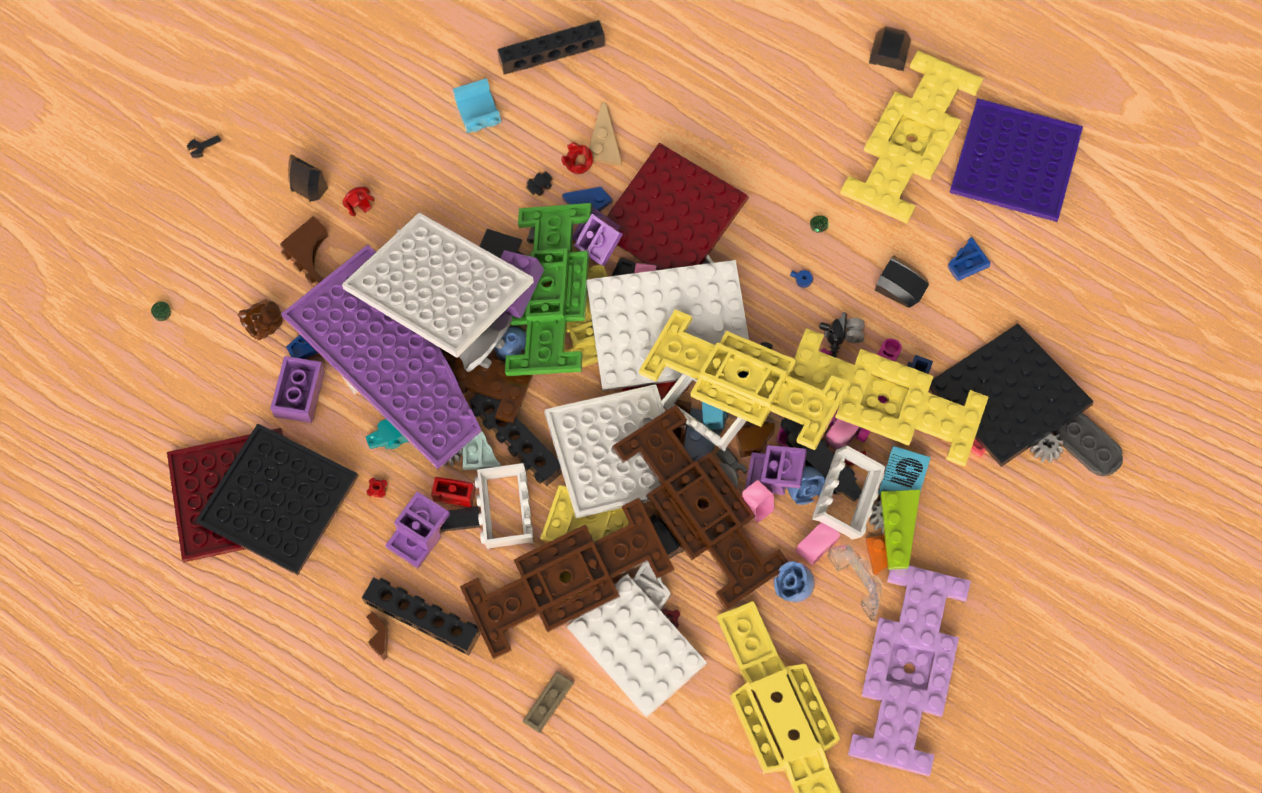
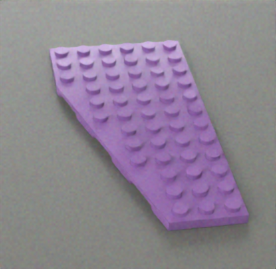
M367 244L282 312L281 315L422 455L439 469L481 432V428L440 348L343 289L342 284L376 253Z

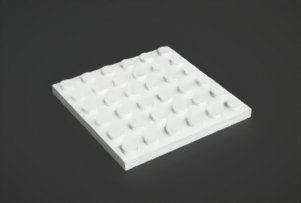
M656 384L545 409V417L576 519L622 508L621 506L637 498H640L642 503L648 502L649 500L646 495L661 485L639 453L625 463H622L612 449L614 444L665 412Z

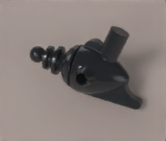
M845 312L842 313L841 318L835 319L831 325L821 322L819 325V329L825 331L824 335L831 344L829 346L832 352L831 356L837 358L836 353H839V345L845 340L847 313Z

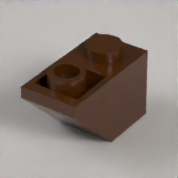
M764 422L762 427L742 426L736 434L740 458L751 456L752 452L761 453L774 434L775 424Z

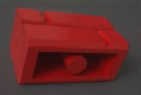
M435 476L431 496L434 502L457 506L463 505V507L471 508L476 489L472 482Z

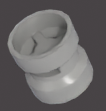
M859 318L847 320V332L845 333V340L847 342L860 343L864 341V333L862 332L865 327L864 320Z

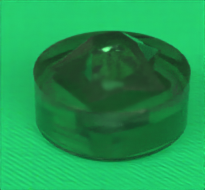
M822 215L813 217L810 220L811 230L816 233L826 231L829 228L828 218Z
M161 301L152 306L151 313L157 321H165L170 317L171 309L166 302Z

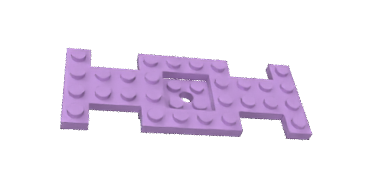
M909 566L908 569L889 571L888 583L906 587L899 622L879 617L861 695L862 697L881 701L874 736L872 739L853 734L848 755L930 776L934 755L914 750L922 712L942 717L959 639V637L939 633L946 597L966 602L971 581ZM904 665H913L915 672L912 674L906 673Z

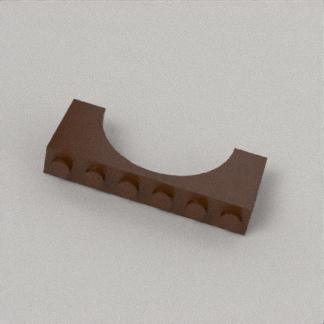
M314 216L283 240L280 246L283 257L286 260L290 259L298 272L303 271L306 274L305 278L310 284L315 283L317 285L324 278L315 269V257L318 248L328 237L326 228Z

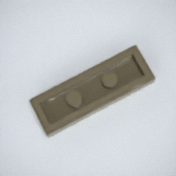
M557 671L522 722L540 734L574 685V682Z

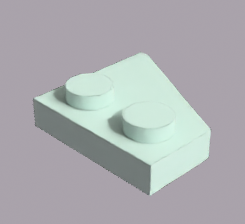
M482 431L463 447V470L500 467V463L494 456L493 450L487 443Z

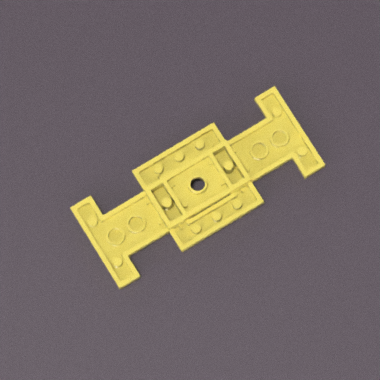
M919 50L910 64L911 69L925 74L912 98L895 91L864 147L865 152L879 157L869 178L864 183L848 176L840 194L906 224L916 207L900 199L909 180L913 177L914 173L931 180L961 123L960 119L946 114L958 89L975 96L983 82V78ZM913 136L916 138V141L910 142L907 140V137Z
M676 309L674 310L639 369L640 375L657 382L665 366L698 380L691 391V397L762 427L769 412L772 411L804 425L797 438V443L816 450L844 398L850 382L831 375L824 390L813 387L790 377L796 365L795 359L728 331L725 332L719 343H716V345L685 333L692 322V316ZM742 371H746L749 374L745 378L738 376Z
M806 328L794 358L796 365L790 377L821 390H824L831 375L850 382V386L839 405L835 418L906 445L910 444L915 429L951 442L946 460L965 467L988 396L970 390L965 404L962 406L928 393L933 379L932 375L860 349L855 364H851L819 352L818 350L824 335ZM884 396L887 398L888 402L885 404L879 402L878 397Z

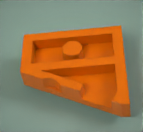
M884 535L866 538L865 540L874 576L879 575L881 571L888 567Z

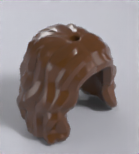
M268 299L253 304L249 309L240 310L237 315L240 318L241 325L257 341L274 334L283 322L279 306L274 301Z

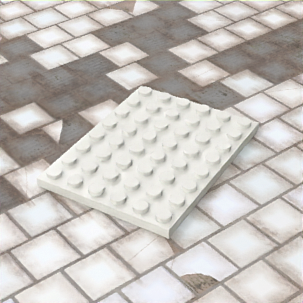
M418 213L354 272L342 286L344 290L458 358L534 283V280L527 273L425 215Z
M736 260L587 279V292L602 391L679 380L683 373L665 366L657 382L639 374V369L675 309L692 316V322L685 333L716 345V343H719L726 331L749 340Z

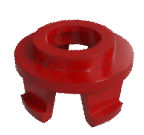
M576 142L567 145L569 149L567 155L561 157L562 164L573 174H583L593 164V153L585 145H578ZM579 155H584L586 158L585 163L576 165V158Z
M356 187L345 195L342 204L349 210L348 213L355 217L356 212L354 208L356 206L366 213L372 208L369 200L374 202L375 199L370 195L368 187Z

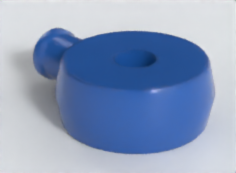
M802 270L798 273L792 271L790 276L795 278L799 287L807 288L813 282V276L807 270Z

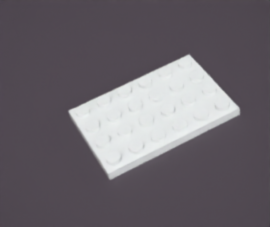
M626 574L615 584L620 594L619 598L575 619L567 628L647 718L698 673L707 662L629 575Z

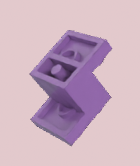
M593 207L592 215L588 222L578 225L572 239L576 241L574 245L580 251H588L591 259L605 266L623 233L618 230L620 227L618 224Z
M767 445L766 454L752 452L745 489L757 480L773 494L785 495L786 487L801 489L807 450Z
M417 491L394 521L397 530L385 547L418 569L440 540L439 529L449 517L450 512Z

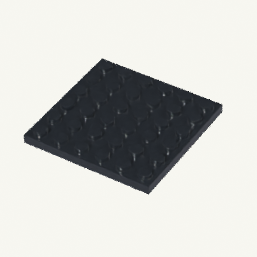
M1016 324L932 379L929 388L936 396L964 406L970 390L988 396L975 439L1001 467L1087 410L1094 402L1019 324Z
M257 423L195 522L298 576L359 475Z

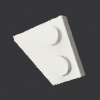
M647 561L641 565L633 581L661 611L670 598L671 593L666 585L663 584L661 578L656 579Z

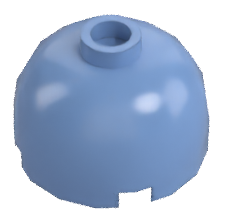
M510 326L502 337L505 342L502 349L494 348L498 359L506 363V355H520L522 350L525 351L527 332L520 327Z
M804 466L801 489L787 487V490L796 504L805 505L813 502L814 500L811 498L817 494L820 497L825 479L814 467Z
M795 561L787 562L778 570L780 571L778 577L775 576L774 589L777 595L786 601L794 603L802 602L810 597L815 587L812 571L804 564Z

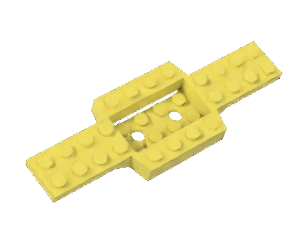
M754 601L718 615L716 617L746 683L732 693L730 699L763 774L785 771L794 793H841L824 754L839 742L840 737L806 664L785 667L777 654ZM751 690H754L758 697V700L763 708V711L767 717V720L771 726V729L775 735L779 747L784 755L783 760L781 759V756L777 750V747L773 741V738L769 732V729L765 723V720L761 714V711L756 703V700ZM780 692L783 700L775 703L771 700V694ZM792 729L797 730L800 734V738L796 741H792L788 737V732Z

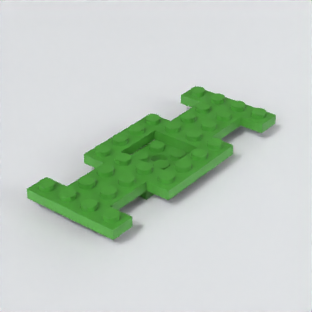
M591 203L519 208V228L535 227L534 249L531 251V255L526 256L537 258L544 271L522 317L512 316L511 325L527 324L525 354L506 355V376L582 372V352H564L566 322L585 321L589 253L588 251L572 252L573 224L587 223L592 215L593 206ZM546 282H552L551 286L543 287Z

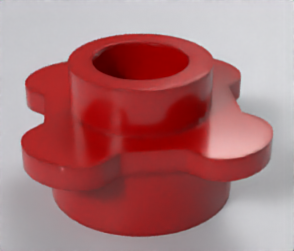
M371 478L369 480V489L366 491L367 495L383 498L386 495L385 487L388 485L385 479L376 480Z

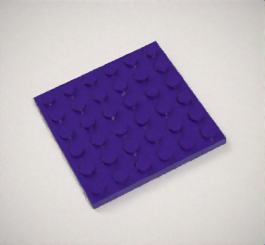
M977 98L949 193L1057 222L1083 126Z

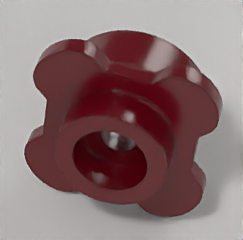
M667 608L662 609L661 612L667 619L668 617L672 618L669 621L677 629L679 627L678 617H680V612L678 610L670 611Z

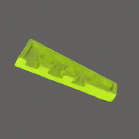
M920 490L882 491L880 493L888 570L908 569Z

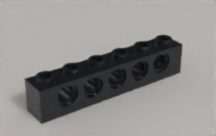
M597 20L497 49L499 63L503 74L506 75L604 47L605 34L600 21Z
M477 393L469 400L474 416H479L483 420L482 423L487 430L490 431L492 429L496 433V439L501 444L505 443L508 446L507 449L512 456H518L521 459L520 463H524L525 469H530L534 473L533 477L538 483L541 484L543 482L547 487L562 474L559 460L517 417L514 423L506 422L505 426H498L500 422H505L495 418L501 402L499 399ZM487 409H494L490 414L485 413ZM513 435L520 436L517 440L510 439ZM526 448L532 449L530 453L523 452ZM539 461L545 462V465L542 467L536 466V463Z
M373 577L362 596L365 604L468 656L470 655L480 637L478 627L471 622L464 623L460 621V617L453 613L448 615L442 612L443 609L435 604L430 606L425 603L423 598L417 595L412 597L407 594L408 592L401 587L396 589L390 586L391 583L383 578L378 580ZM391 594L390 600H382L384 595ZM402 603H409L407 609H400ZM425 611L427 615L424 618H418V613ZM438 620L445 621L441 627L434 626ZM455 629L462 630L459 636L452 635Z

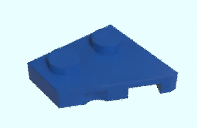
M602 187L562 194V199L568 205L591 203L599 212L612 203L611 197Z
M971 237L968 239L965 247L961 248L957 256L949 262L948 269L958 282L989 268L991 262Z

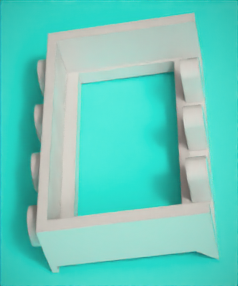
M683 374L661 401V404L666 410L670 409L675 405L674 403L691 381L694 380L697 383L698 380ZM679 407L687 419L686 424L724 452L727 445L746 422V420L738 417L721 438Z
M849 446L837 449L812 519L850 537L851 540L862 537L867 529V520L873 511V503L878 496L879 485L884 479L885 466ZM844 459L868 471L850 526L826 513L828 505L833 502L831 496L834 488L839 484L837 479L840 471L845 467Z
M524 463L478 469V476L475 477V486L479 488L480 495H476L477 505L478 507L481 506L482 512L478 513L479 524L483 525V532H480L481 543H485L487 550L489 548L524 543L534 544L528 482ZM517 476L524 534L493 539L487 480Z

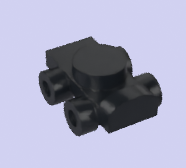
M545 171L543 174L539 172L535 175L534 180L530 179L527 181L526 189L532 195L537 194L541 196L544 193L542 188L550 189L552 187L550 182L553 179L548 172Z

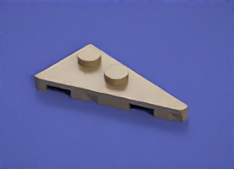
M601 103L589 146L593 153V161L621 166V158L606 103Z

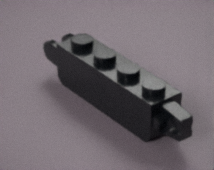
M784 418L781 421L780 427L788 435L785 438V444L791 448L806 449L805 465L817 469L826 480L835 452L832 453L827 448L828 444L822 438L816 450L797 443V438L804 425H799V423ZM844 467L840 471L837 479L839 484L834 488L833 494L840 495L843 493L854 502L860 497L862 491L856 484L857 478L850 467Z

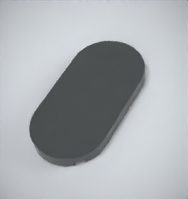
M1081 413L1054 431V435L1059 434L1060 436L1058 440L1063 441L1062 446L1092 473L1099 476H1109L1116 473L1123 463L1121 447L1086 415Z

